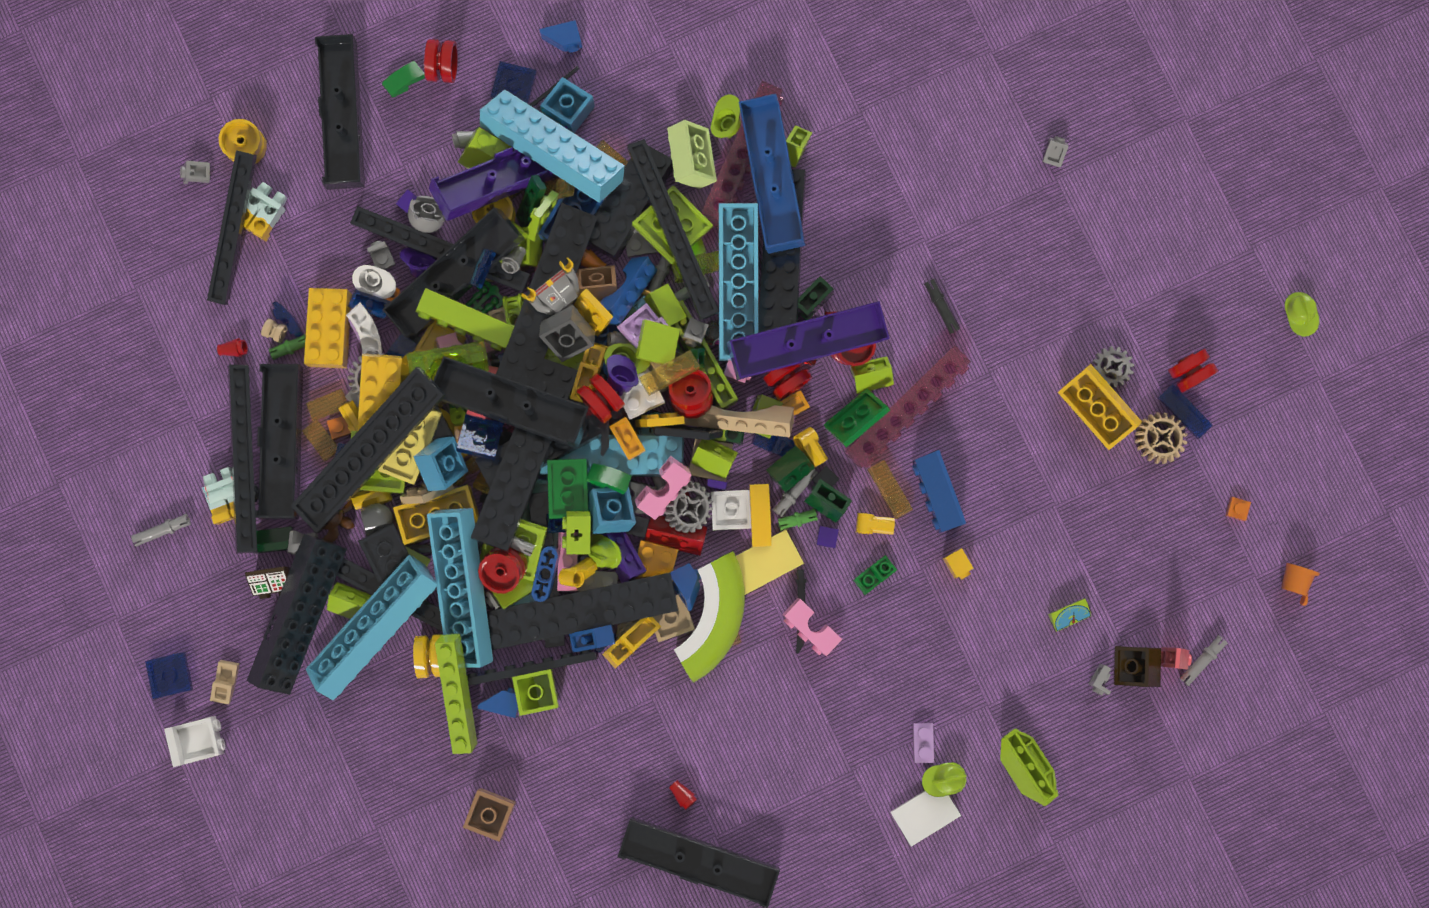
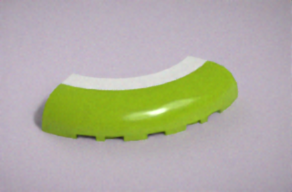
M734 551L698 569L704 587L705 601L703 613L692 635L682 645L674 649L686 673L693 682L707 675L720 663L734 643L741 626L745 606V587L741 568Z

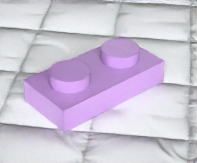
M913 723L914 763H934L933 723Z

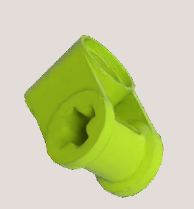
M522 293L512 297L503 296L502 301L506 323L511 326H515L514 321L518 318L525 298L521 296Z

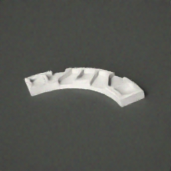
M359 303L346 316L357 330L362 345V354H373V352H376L377 355H380L382 347L377 327L368 311ZM360 370V373H359V376H358V383H359V384H360V378H361V370ZM353 386L345 398L348 401L353 400L359 409V399L357 396L360 392L358 391L353 394L352 390L356 388V386Z

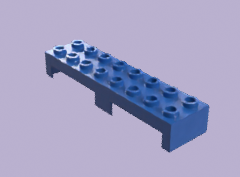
M777 94L740 101L739 107L765 248L769 254L806 246Z

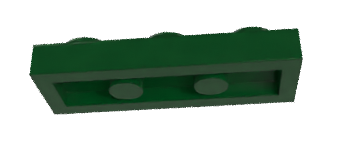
M539 175L531 176L516 214L522 227L529 226L532 221L530 215L535 207L538 208L540 206V202L546 192L545 184Z

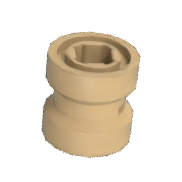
M269 318L262 327L261 335L266 338L271 337L275 342L281 343L286 336L288 327L284 324H277Z

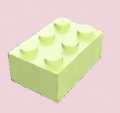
M687 120L667 128L675 181L698 189L716 182L709 129Z

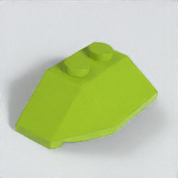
M1016 728L1001 738L1000 761L1020 792L1039 804L1047 806L1059 796L1058 790H1056L1055 771L1034 738L1020 732Z

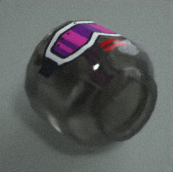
M708 321L706 323L708 328L704 339L708 345L719 347V321Z

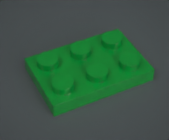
M866 388L823 425L828 432L847 448L885 416L890 409Z
M587 459L547 460L549 519L566 517V511H588Z

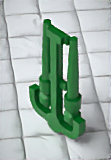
M481 280L475 285L479 291H476L473 297L465 303L468 307L474 304L475 306L472 309H479L482 313L486 314L493 309V306L497 309L503 306V297L499 293L497 286H492L488 281ZM485 284L489 287V293L477 303L476 300H479L482 297L481 295L488 291L486 286L481 287V285ZM492 295H493V296H497V297L500 299V302H499V300L494 297V298L491 300V303H490V304L487 303V304L484 306V307H485L484 309L481 307Z

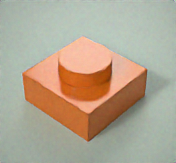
M343 416L327 421L333 440L351 435L348 424Z
M1230 497L1225 516L1246 521L1251 502Z

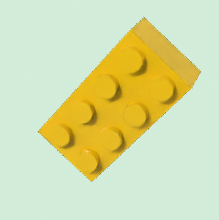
M309 288L304 355L305 365L322 368H347L350 323L346 315L351 311L349 306L352 300V293L347 289Z
M362 354L357 432L399 387L401 380V356Z
M1092 364L1087 366L1058 391L1059 395L1108 450L1129 435L1142 422Z
M469 485L455 488L426 503L403 504L393 507L403 544L407 546L430 539L427 520L428 513L442 509L473 508L475 525L479 518L473 492Z

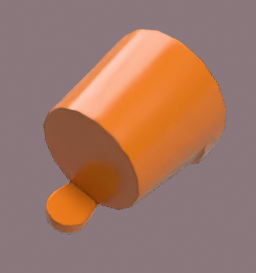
M1286 563L1281 589L1302 595L1300 604L1306 606L1308 603V591L1314 577L1319 576L1320 573Z

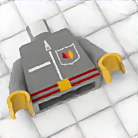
M568 257V264L566 266L561 261L559 262V265L565 271H559L536 291L527 287L530 291L528 296L523 293L521 294L523 298L529 300L530 304L538 312L555 315L572 306L578 299L580 292L578 278L573 269V262Z

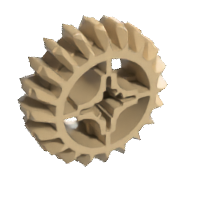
M1159 412L1155 413V417L1150 414L1148 415V420L1142 419L1143 425L1140 424L1137 427L1140 431L1135 432V435L1140 437V439H1136L1135 443H1140L1141 445L1137 447V450H1144L1141 454L1142 457L1148 454L1147 461H1151L1154 458L1155 464H1158L1160 460L1162 464H1166L1167 459L1173 462L1174 457L1179 458L1181 456L1179 452L1185 451V448L1181 445L1187 444V441L1183 440V438L1187 437L1188 434H1182L1185 426L1179 427L1178 425L1181 423V420L1174 422V415L1168 418L1167 413H1163L1162 417ZM1161 423L1168 426V428L1163 431L1158 427L1156 428L1153 424ZM1148 430L1150 431L1149 434L1152 437V441L1150 444L1147 440ZM1172 433L1174 434V437H1175L1174 446H1173V442H1172L1171 439H1170V436H1171ZM1165 434L1163 436L1164 439H1162L1164 441L1158 442V436ZM1158 446H1161L1163 449H1167L1169 452L1158 453L1153 449Z

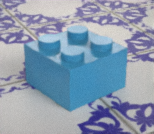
M562 77L540 107L544 115L561 123L563 127L567 126L569 131L575 133L594 109L595 104L592 95Z
M454 437L437 438L413 456L428 491L446 490L468 472Z
M629 487L624 494L611 488H599L590 491L588 494V511H590L592 534L629 532L636 524Z

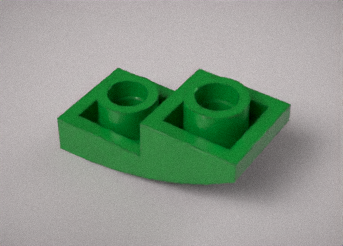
M412 61L391 74L382 82V85L391 97L394 98L408 91L410 85L424 79L425 73L415 61Z
M593 463L586 481L600 488L607 486L624 494L627 491L631 475L612 467Z
M884 555L853 581L862 593L866 595L896 572L897 569L888 557Z

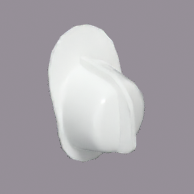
M359 266L352 275L355 288L364 294L386 299L390 298L396 290L394 277L386 270L377 266Z

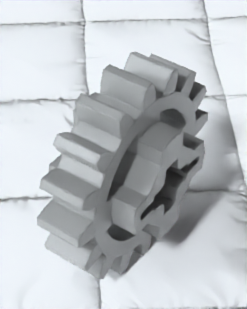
M1110 346L1108 351L1103 348L1101 353H1097L1095 355L1097 359L1092 360V363L1095 364L1094 368L1108 384L1115 388L1117 383L1122 386L1124 381L1130 380L1128 375L1134 373L1130 370L1134 364L1129 363V360L1132 359L1131 356H1125L1127 351L1121 353L1120 347L1114 350L1113 346ZM1119 364L1115 369L1106 370L1111 365Z

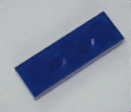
M1174 384L1170 385L1158 397L1197 439L1201 438L1213 426Z

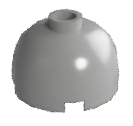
M418 196L416 200L412 199L410 201L408 218L410 224L415 229L425 233H432L444 224L445 217L433 197Z

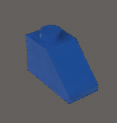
M576 20L539 29L541 38L563 52L568 51L572 53L582 48Z
M690 563L672 571L671 576L675 591L687 610L690 611L700 590L699 579H701L698 570L696 568L693 569Z
M611 625L569 634L573 653L615 644Z
M508 687V690H502L480 703L477 709L517 718L519 710L514 688Z

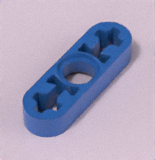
M554 546L545 547L540 554L531 591L533 599L538 602L545 601L551 594L560 557L559 550ZM550 550H552V554L555 555V557L551 558L549 564H553V567L550 565H543V562H548L549 557L546 555V553L550 552ZM543 568L550 571L549 579L542 578L541 570ZM542 583H548V585L543 586L545 595L539 597L540 594L537 593V590L541 589Z

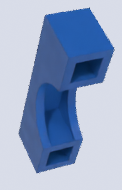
M648 256L631 258L623 269L627 277L624 284L617 291L601 300L600 303L613 316L608 325L622 323L657 272L656 267Z

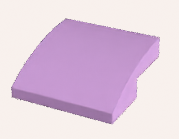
M647 303L617 326L619 331L636 349L638 347L642 320L647 319L668 326L662 317L658 318Z

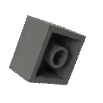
M572 305L541 321L539 337L561 362H564L594 346L595 330Z

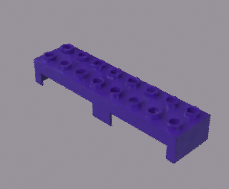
M513 147L496 153L490 161L439 180V177L432 178L429 190L446 221H449L525 190L532 175H539L542 182L555 178L557 175L518 150L512 151Z
M880 301L729 340L727 346L736 379L740 380L890 339Z

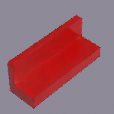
M658 516L656 520L652 517L650 518L645 541L701 556L707 527L702 526V529H695V532L688 531L684 533L682 530L677 531L675 527H670V521H666L664 516Z

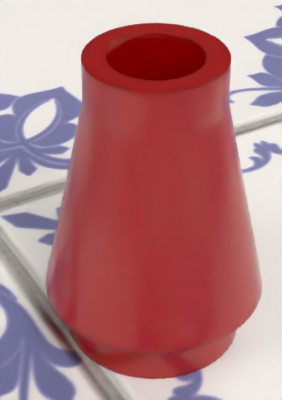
M240 338L217 345L219 356L242 357L248 352L246 341Z
M678 780L669 787L681 808L683 807L687 810L697 801L695 794Z

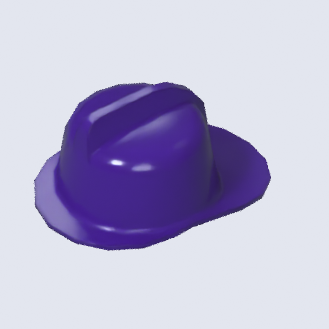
M409 247L404 248L400 252V258L409 266L410 273L415 278L420 276L437 260V258Z
M612 355L607 359L608 384L617 391L619 396L629 392L634 386L638 385L637 370L635 364L629 358L622 355Z

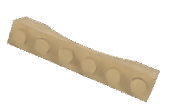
M774 405L758 411L735 412L711 406V409L699 418L689 419L684 417L685 424L680 425L790 437L794 423V407Z

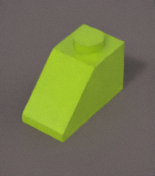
M796 125L786 140L790 163L795 168L812 135V132Z

